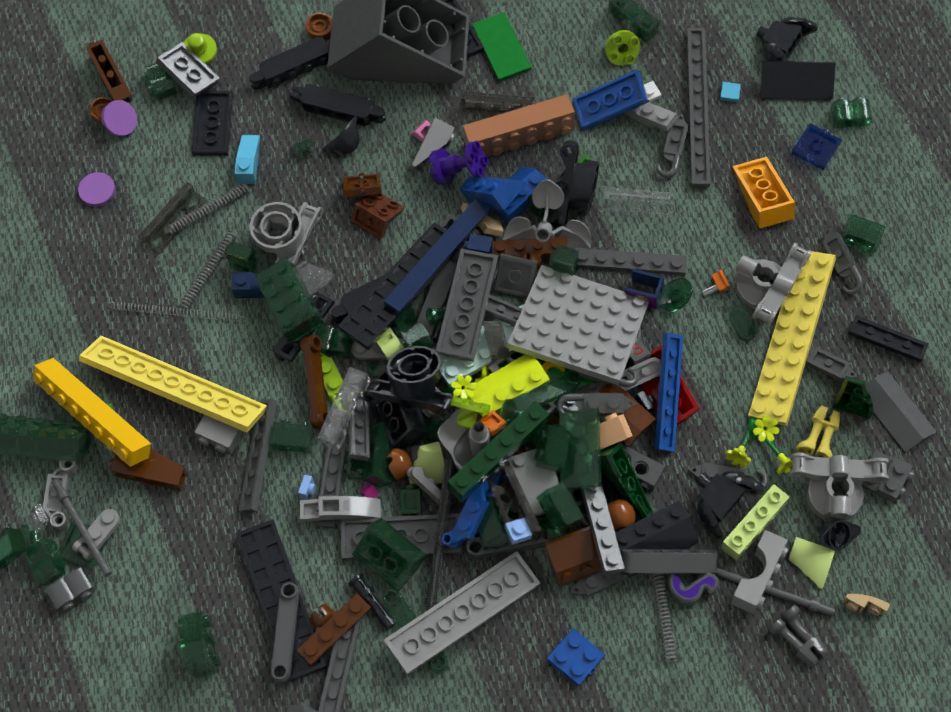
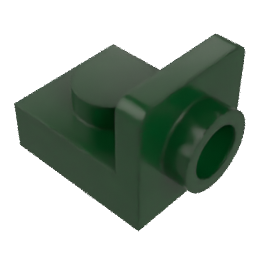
M405 484L404 487H401V514L421 513V488L416 487V484Z

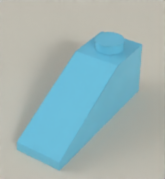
M242 135L235 164V177L238 184H256L260 135Z

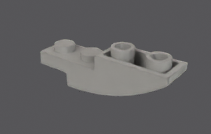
M649 102L625 113L649 128L654 129L657 126L667 131L677 119L675 112Z
M319 496V499L300 500L301 522L381 517V500L376 498Z

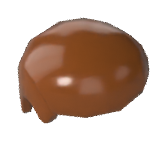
M105 97L93 100L90 106L92 119L102 124L101 114L103 108L113 101Z
M394 448L387 456L392 458L389 469L396 480H401L407 476L406 472L409 467H412V461L408 453L400 448Z
M618 499L607 504L614 530L624 529L635 522L636 513L628 501Z

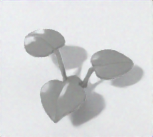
M548 179L540 182L532 195L534 205L538 208H545L543 222H540L536 228L535 225L531 226V222L527 218L515 217L509 221L503 240L536 238L541 242H546L550 236L553 237L554 234L561 231L560 237H567L568 248L590 249L592 243L589 229L583 222L578 220H570L566 227L561 226L552 231V225L547 222L549 208L557 209L563 204L564 194L558 185Z

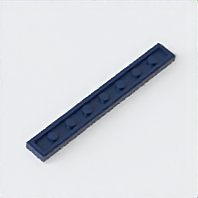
M476 197L384 300V304L400 314L489 214L491 206Z

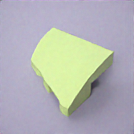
M439 441L420 446L417 453L418 458L414 461L413 467L420 466L424 471V476L432 478L437 484L442 483L444 459ZM409 478L410 484H415V483Z
M796 537L788 560L795 566H798L806 577L808 576L819 589H823L835 550Z

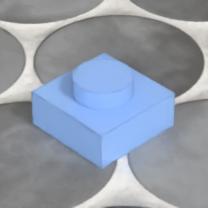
M304 474L298 492L301 499L308 500L309 496L314 494L316 484H314L312 476Z
M525 518L505 523L504 528L512 544L531 539L532 533Z

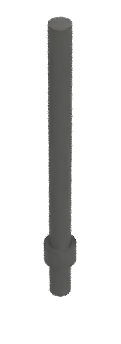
M59 479L53 480L51 483L57 492L56 496L59 502L64 504L105 577L110 576L112 572L72 504L70 494L67 490H64Z
M717 568L715 574L718 577L740 584L741 579H749ZM771 587L769 593L764 592L807 607L809 611L815 613L818 611L833 617L835 612L834 608L820 604L818 600H809Z

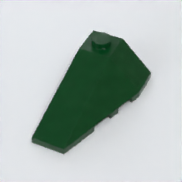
M845 376L839 382L832 408L870 419L874 412V406L866 381Z
M618 442L600 449L594 455L595 462L606 478L631 503L642 518L653 514V509L622 443Z

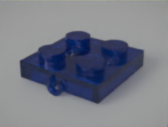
M810 123L792 149V154L824 170L841 145L842 139L831 134L828 129H821Z

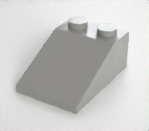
M545 446L512 456L507 460V472L528 519L566 507L557 475Z

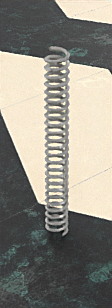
M242 183L241 185H238V187H235V189H232V191L229 190V193L226 192V194H223L222 196L220 195L219 198L216 197V199H213V201H210V203L207 202L206 205L204 204L203 206H200V208H197V210L194 209V212L191 211V213L184 215V217H181V219L178 218V221L175 220V222H171V224H168V228L171 234H173L170 226L172 227L174 232H176L173 224L175 225L177 230H179L177 223L181 229L183 228L180 224V221L183 224V226L186 227L183 219L185 220L186 224L189 225L186 217L188 218L190 223H192L189 215L191 216L194 222L195 219L193 217V214L198 220L196 212L199 215V217L202 218V216L199 213V210L202 213V215L205 216V214L202 211V208L208 215L206 208L211 213L209 206L214 211L212 204L215 206L216 209H218L215 202L221 208L218 200L221 202L222 206H224L221 198L224 200L225 204H227L224 196L227 198L228 202H230V199L228 198L227 194L230 196L232 201L233 197L231 196V193L233 194L235 199L237 198L234 194V191L236 192L237 196L240 197L239 193L237 192V189L239 190L240 194L243 195V193L240 190V187L246 194V191L243 188L244 186L247 192H249V189L247 188L246 184Z
M230 232L226 233V235L224 236L225 238L222 239L223 241L220 242L221 244L218 245L219 247L216 248L217 250L214 251L215 253L212 254L213 256H211V259H209L207 265H205L203 270L200 271L201 273L198 274L199 276L196 277L197 279L194 280L195 282L192 283L193 285L190 286V288L180 301L182 306H184L182 302L187 303L188 306H191L190 303H193V301L187 298L186 296L191 297L193 300H195V298L189 295L188 293L193 294L195 297H197V295L191 292L190 290L195 291L197 294H199V292L193 289L192 287L197 288L199 291H201V289L195 286L194 284L199 285L201 288H203V286L197 283L196 281L201 282L203 285H205V283L199 280L198 278L203 279L205 282H207V280L201 277L200 275L205 276L207 279H209V277L203 274L202 272L211 276L210 273H213L212 270H215L214 267H217L216 264H219L218 261H221L220 258H223V256L225 255L222 251L218 250V248L226 253L227 251L222 247H225L227 250H229V248L224 244H227L229 247H231L230 244H233L232 241H235L234 238H237L235 234Z
M653 573L654 575L652 577L654 578L653 581L655 582V597H657V609H659L658 617H660L659 624L661 625L660 629H662L661 637H663L662 645H664L663 649L665 653L664 657L666 658L665 661L676 662L677 660H667L670 658H676V656H667L669 654H675L676 652H666L668 650H675V648H665L668 646H674L675 644L673 643L665 644L667 642H673L674 640H664L666 638H673V636H663L666 634H672V631L663 632L665 630H671L672 628H662L664 626H671L672 624H661L664 622L671 621L670 619L661 620L663 618H670L669 615L663 617L660 616L662 614L670 613L669 611L660 612L662 610H669L668 607L662 609L659 608L661 606L669 605L667 603L661 605L659 604L661 602H667L668 600H658L660 598L664 599L668 597L658 596L660 594L664 595L667 592H657L660 590H666V588L657 589V587H664L666 584L656 585V583H663L665 582V580L655 581L656 579H663L664 576L654 577L655 575H663L664 573Z

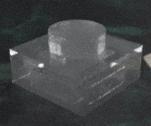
M41 504L35 505L29 514V523L36 532L44 530L49 521Z

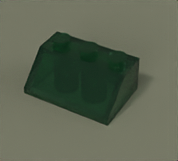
M379 518L367 526L352 555L398 592L419 569L427 554L385 520Z

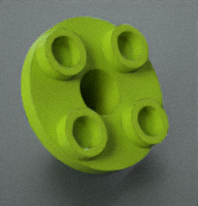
M627 30L617 31L612 34L605 45L607 58L610 62L619 66L633 64L640 52L639 39L634 33Z
M194 33L184 41V44L205 64L211 62L216 56V42L207 34Z
M455 396L452 397L450 405L460 407L456 423L464 429L472 428L477 421L479 412L489 414L491 405Z

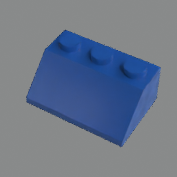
M522 166L509 178L525 181L527 184L505 210L492 209L506 223H509L515 217H519L533 204L532 195L534 189L540 182L547 180L536 169Z
M471 176L465 180L460 191L470 204L477 197L491 206L492 209L505 210L527 183L525 181L498 177L476 178Z

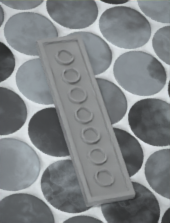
M516 551L384 639L383 642L405 674L408 675L540 586V582Z

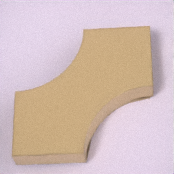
M462 203V213L467 209V207L470 204ZM488 215L478 225L483 233L501 237L504 232L501 222Z

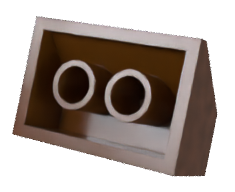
M609 383V385L606 384L597 392L624 393V396L637 403L636 406L624 412L633 436L622 440V442L629 448L656 420L621 386ZM593 414V415H594L597 419H599L601 422H605V421H606V418H605V417H606V416H609V415H611V414Z
M590 526L545 543L550 568L559 586L602 570Z

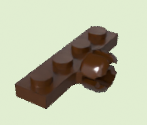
M567 237L549 238L546 242H541L536 238L493 241L492 254L498 255V260L502 253L538 261L537 272L541 267L542 258L567 256Z
M357 593L338 611H333L327 604H322L317 607L319 613L323 616L322 618L315 611L310 615V623L316 628V632L297 649V652L311 666L371 610V607Z

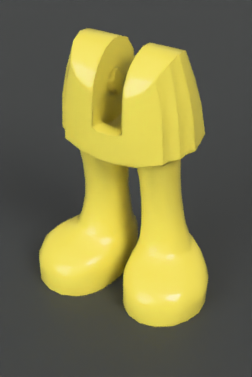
M821 405L811 419L813 423L812 431L805 441L797 445V453H805L812 456L819 434L823 430L822 441L815 457H832L830 441L833 432L839 428L840 412L833 410L828 422L824 420L828 408Z

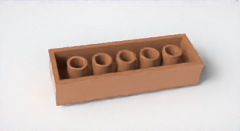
M568 95L559 96L463 125L464 144L466 147L468 142L479 141L484 155L497 156L503 151L517 150L523 145H533L543 139L550 140L556 135L569 134L574 130L575 112Z

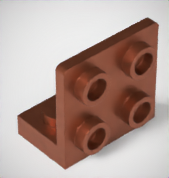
M383 193L374 197L365 196L355 203L350 221L381 239L385 235L388 222L404 210V206L386 197Z

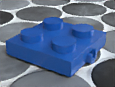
M573 628L563 641L560 640L559 644L556 645V649L548 656L547 661L579 687L588 675L591 676L595 672V667L605 657V654Z

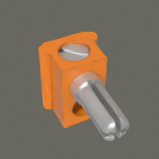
M722 270L712 274L715 284L703 290L702 294L705 297L717 291L722 294L730 290V285Z

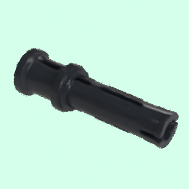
M362 573L356 575L349 581V587H353L356 593L371 607L372 612L385 627L386 631L389 630L397 622L375 596L374 588L370 587L364 580V575Z

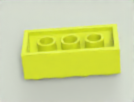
M525 354L476 382L477 388L472 389L475 393L474 397L470 398L467 396V399L474 400L473 402L489 404L491 405L490 412L494 410L499 415L548 387L550 379L537 359ZM480 412L478 413V414L482 415L483 417H484L485 415H487V414H485V413H480Z

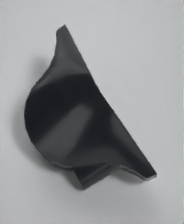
M355 115L341 134L322 150H332L338 157L343 153L353 152L360 142V136L356 129L357 116Z
M834 520L825 523L817 529L818 534H820L818 536L819 544L834 550H841L861 533V526L844 520Z

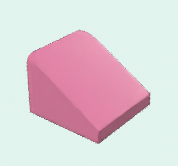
M426 120L411 134L422 142L431 124Z

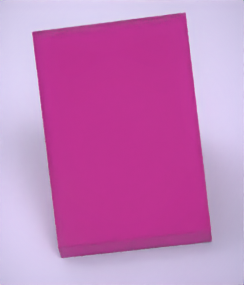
M366 483L359 491L369 498H375L379 494L377 489L369 483Z

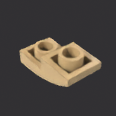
M847 594L843 601L846 607L853 612H862L866 606L872 614H881L882 616H884L890 606L889 603L862 594Z

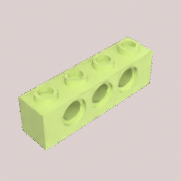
M773 484L723 541L721 549L737 561L787 504L789 496Z

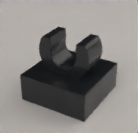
M644 391L634 397L648 412L654 408L652 403L657 401L653 395L647 397Z

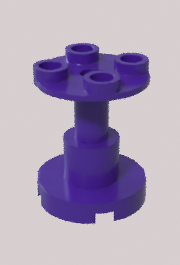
M479 141L468 142L465 148V156L459 157L456 154L450 156L447 150L443 148L433 150L429 155V163L432 162L430 174L438 185L451 184L454 174L460 173L462 168L465 167L468 168L472 176L479 178L483 177L489 160L487 155H484Z

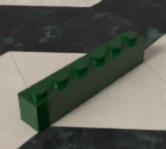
M534 401L448 481L447 489L462 503L548 422L550 414Z

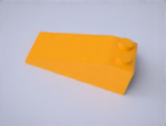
M767 157L732 166L747 205L759 229L795 219V202Z

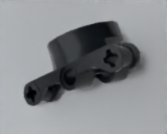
M574 140L566 141L560 149V156L566 168L555 184L559 186L562 183L564 185V188L561 189L564 194V201L548 221L552 225V231L566 225L569 209L589 212L596 191L599 161L588 159L585 164L578 163L579 145ZM568 147L571 148V149H570V150L572 151L571 154L568 153V152H569L568 149H567Z
M412 346L396 352L389 359L386 366L389 381L372 379L369 389L363 393L364 400L369 404L375 405L383 401L398 403L399 407L406 412H412L415 407L429 410L443 420L449 419L451 410L456 407L450 405L453 397L452 394L438 392L435 389V384L441 378L443 372L440 355L434 349L426 346Z

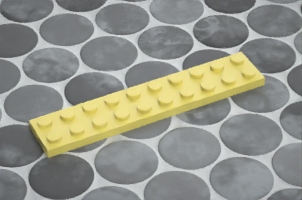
M812 251L809 260L781 305L748 414L749 418L754 417L756 420L760 419L762 421V417L768 415L769 421L776 419L778 421L777 424L788 425L836 261L835 255Z
M100 336L79 355V361L246 433L262 417L267 409L265 404L103 336Z

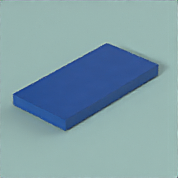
M637 69L573 98L581 129L584 131L648 103L649 99L640 71Z

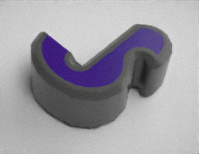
M671 573L667 589L675 602L688 607L699 602L703 592L706 593L707 597L714 595L719 582L714 574L706 573L685 588L675 573Z

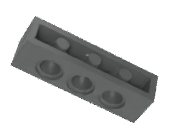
M623 445L635 473L637 469L645 471L643 475L636 473L643 490L653 492L664 473L665 466Z

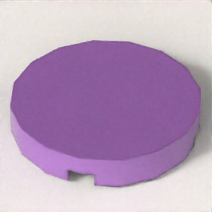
M115 100L103 108L101 120L103 126H105L110 134L123 137L135 129L137 114L129 103L123 100Z
M100 172L85 176L78 187L79 196L82 201L92 207L104 206L110 199L112 200L116 191L111 177Z

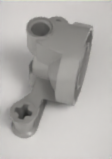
M272 202L263 205L253 214L249 225L253 241L258 248L265 252L277 254L276 262L270 271V280L283 282L286 286L290 284L295 265L300 255L304 254V248H307L310 233L322 216V207L316 208L304 202L298 213L294 207L287 203ZM273 230L275 232H284L281 236H271Z
M794 243L782 267L766 259L754 260L745 255L741 257L736 267V271H738L735 283L736 293L741 302L749 308L755 309L752 318H758L766 322L767 326L771 325L803 267L812 254L811 250L807 251L799 247L797 243ZM757 276L769 277L773 281V285L769 284L770 282L760 281Z
M793 453L790 455L792 460L790 475L797 478H811L806 490L808 505L815 515L826 521H846L856 514L863 502L864 492L862 483L864 481H889V476L887 475L889 461L886 458L854 460L848 459L847 456L836 455L830 458L813 457L805 453ZM832 483L841 485L846 490V495L833 497L835 493L831 487Z

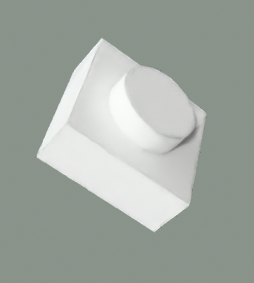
M654 81L644 84L649 103L661 98L662 94Z

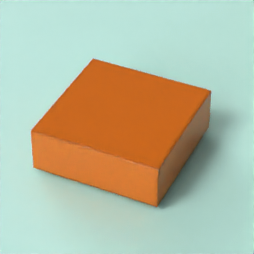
M494 410L478 420V422H482L488 428L491 437L507 426V422Z

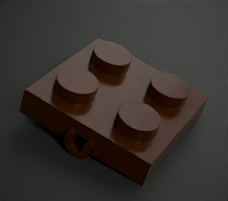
M360 173L358 176L344 177V197L358 198L363 195L374 197L381 194L380 173L368 175Z

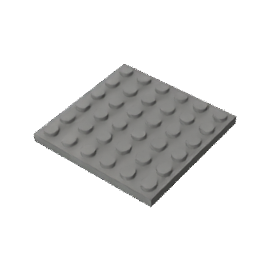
M541 265L507 343V348L619 385L649 301L644 300L642 297H633L627 295L624 291Z

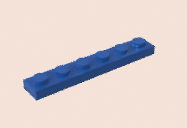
M663 333L654 448L655 450L675 452L683 336L673 333Z

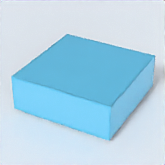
M723 82L720 100L738 102L741 84Z

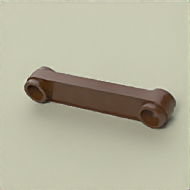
M312 335L302 339L300 347L304 352L311 408L310 424L314 429H322L331 424V416L327 410L320 355L322 343L317 335Z

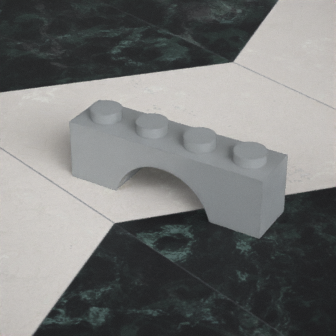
M767 530L764 531L755 552V556L763 565V573L753 579H741L733 596L732 605L751 614H754L757 608H762L766 599L762 596L765 591L769 593L773 581L770 579L772 575L777 576L781 567L778 562L780 558L784 559L789 548H786L787 539Z

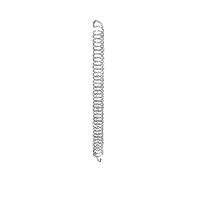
M109 302V303H114V302ZM117 302V308H118L119 302ZM122 302L120 306H122ZM108 303V304H109V303ZM114 303V304H115V303ZM124 303V309H125L126 303ZM128 303V305H127V308H128V306H129V303ZM131 303V310H132V305H133L132 303ZM107 304V305H108V304ZM136 304L134 305V309L136 307ZM138 304V311H139V304ZM143 304L141 305V310L143 308ZM108 305V306H109V305ZM114 305V309H115V305ZM145 305V312H146V305ZM150 305L148 306V310L150 308ZM152 305V312H153V305ZM109 306V307H110V306ZM155 306V311L157 309V306ZM159 306V313H160V306ZM110 307V308H111V307ZM121 307V310H122V307ZM162 307V312H163L164 307ZM166 307V314H167V307ZM169 307V313H170L171 307ZM173 307V315H174V307ZM128 308V310H129V308ZM176 308V314H177L178 308ZM180 308V315H181V308ZM115 309V310H116V309ZM118 309V310H120V309ZM123 309V310H124V309ZM135 309V311H136V309ZM183 309V315H184L185 309ZM187 309V316H188V309ZM190 309V315H191L192 309ZM194 309V317H195V309ZM122 310V311H123V310ZM125 310V311H127V310ZM129 310V311H131V310ZM132 310V312H133L134 310ZM142 310V312H143V310ZM197 310V316H198V310ZM201 310V318H204V317H202V310ZM136 311V312H137V311ZM139 311V312H141V311ZM149 311V313H151V312ZM204 311V317H205V311ZM208 311V318H209V311ZM211 311V318H212V311ZM215 311V319H216V311ZM143 312V313H144V312ZM146 312V313H148V312ZM154 312V313H155V312ZM156 312V314H158V313ZM218 312V318H219V312ZM222 312V315H223V312ZM153 313V314H154V313ZM160 313V314H162V313ZM163 313V314H164V313ZM170 313V315H172V314ZM225 313V319H226V313ZM229 313V320H230V313ZM232 313V320H233V313ZM236 313V321H237V313ZM164 314V315H165V314ZM167 314V315H168V314ZM175 314V315H176V314ZM177 314V316H179V315ZM239 314V317H244V316H240V314ZM174 315V316H175V315ZM181 315V316H183V315ZM184 315V316H185V315ZM185 316V317H186V316ZM188 316V317H189V316ZM191 316V317H193V316ZM198 316V318H200V317ZM222 316V320H223V316ZM195 317V318H196V317ZM205 317V319H206V317ZM245 317V318H246V317ZM209 318V319H210V318ZM212 318V319H214V318ZM246 318V320H247V318ZM216 319V320H217V319ZM219 319V320H221V319ZM226 319V321H227V319ZM230 320V321H231V320ZM233 320V321H235V320ZM237 321V322H238V321Z

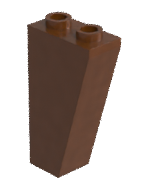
M95 40L89 43L86 47L89 58L113 101H132V95L103 40Z
M150 449L148 459L131 467L117 455L110 462V471L115 477L182 491L187 475L183 466Z

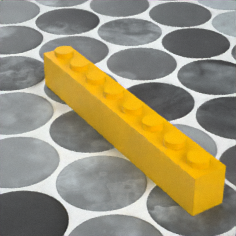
M51 358L34 365L33 381L55 399L60 406L64 407L71 416L75 417L84 427L92 432L96 438L101 440L108 449L119 456L122 461L131 467L149 458L151 443L58 361Z

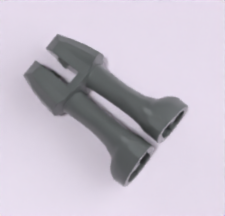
M794 605L771 625L768 631L773 635L778 634L786 639L797 651L796 657L809 666L814 667L819 661L810 651V648L822 659L828 652L819 637H813L800 624L797 618L799 608ZM786 624L789 625L800 636V638L805 642L804 644L801 641H799L788 630Z

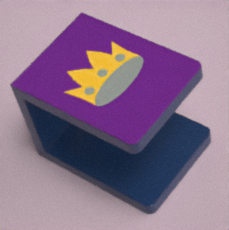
M632 269V282L656 288V292L654 295L625 288V293L633 297H642L644 300L649 301L648 307L658 309L665 288L664 276Z

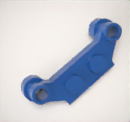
M487 480L469 495L454 529L449 533L443 534V544L457 549L462 546L464 540L474 538L489 505L485 495L489 488Z

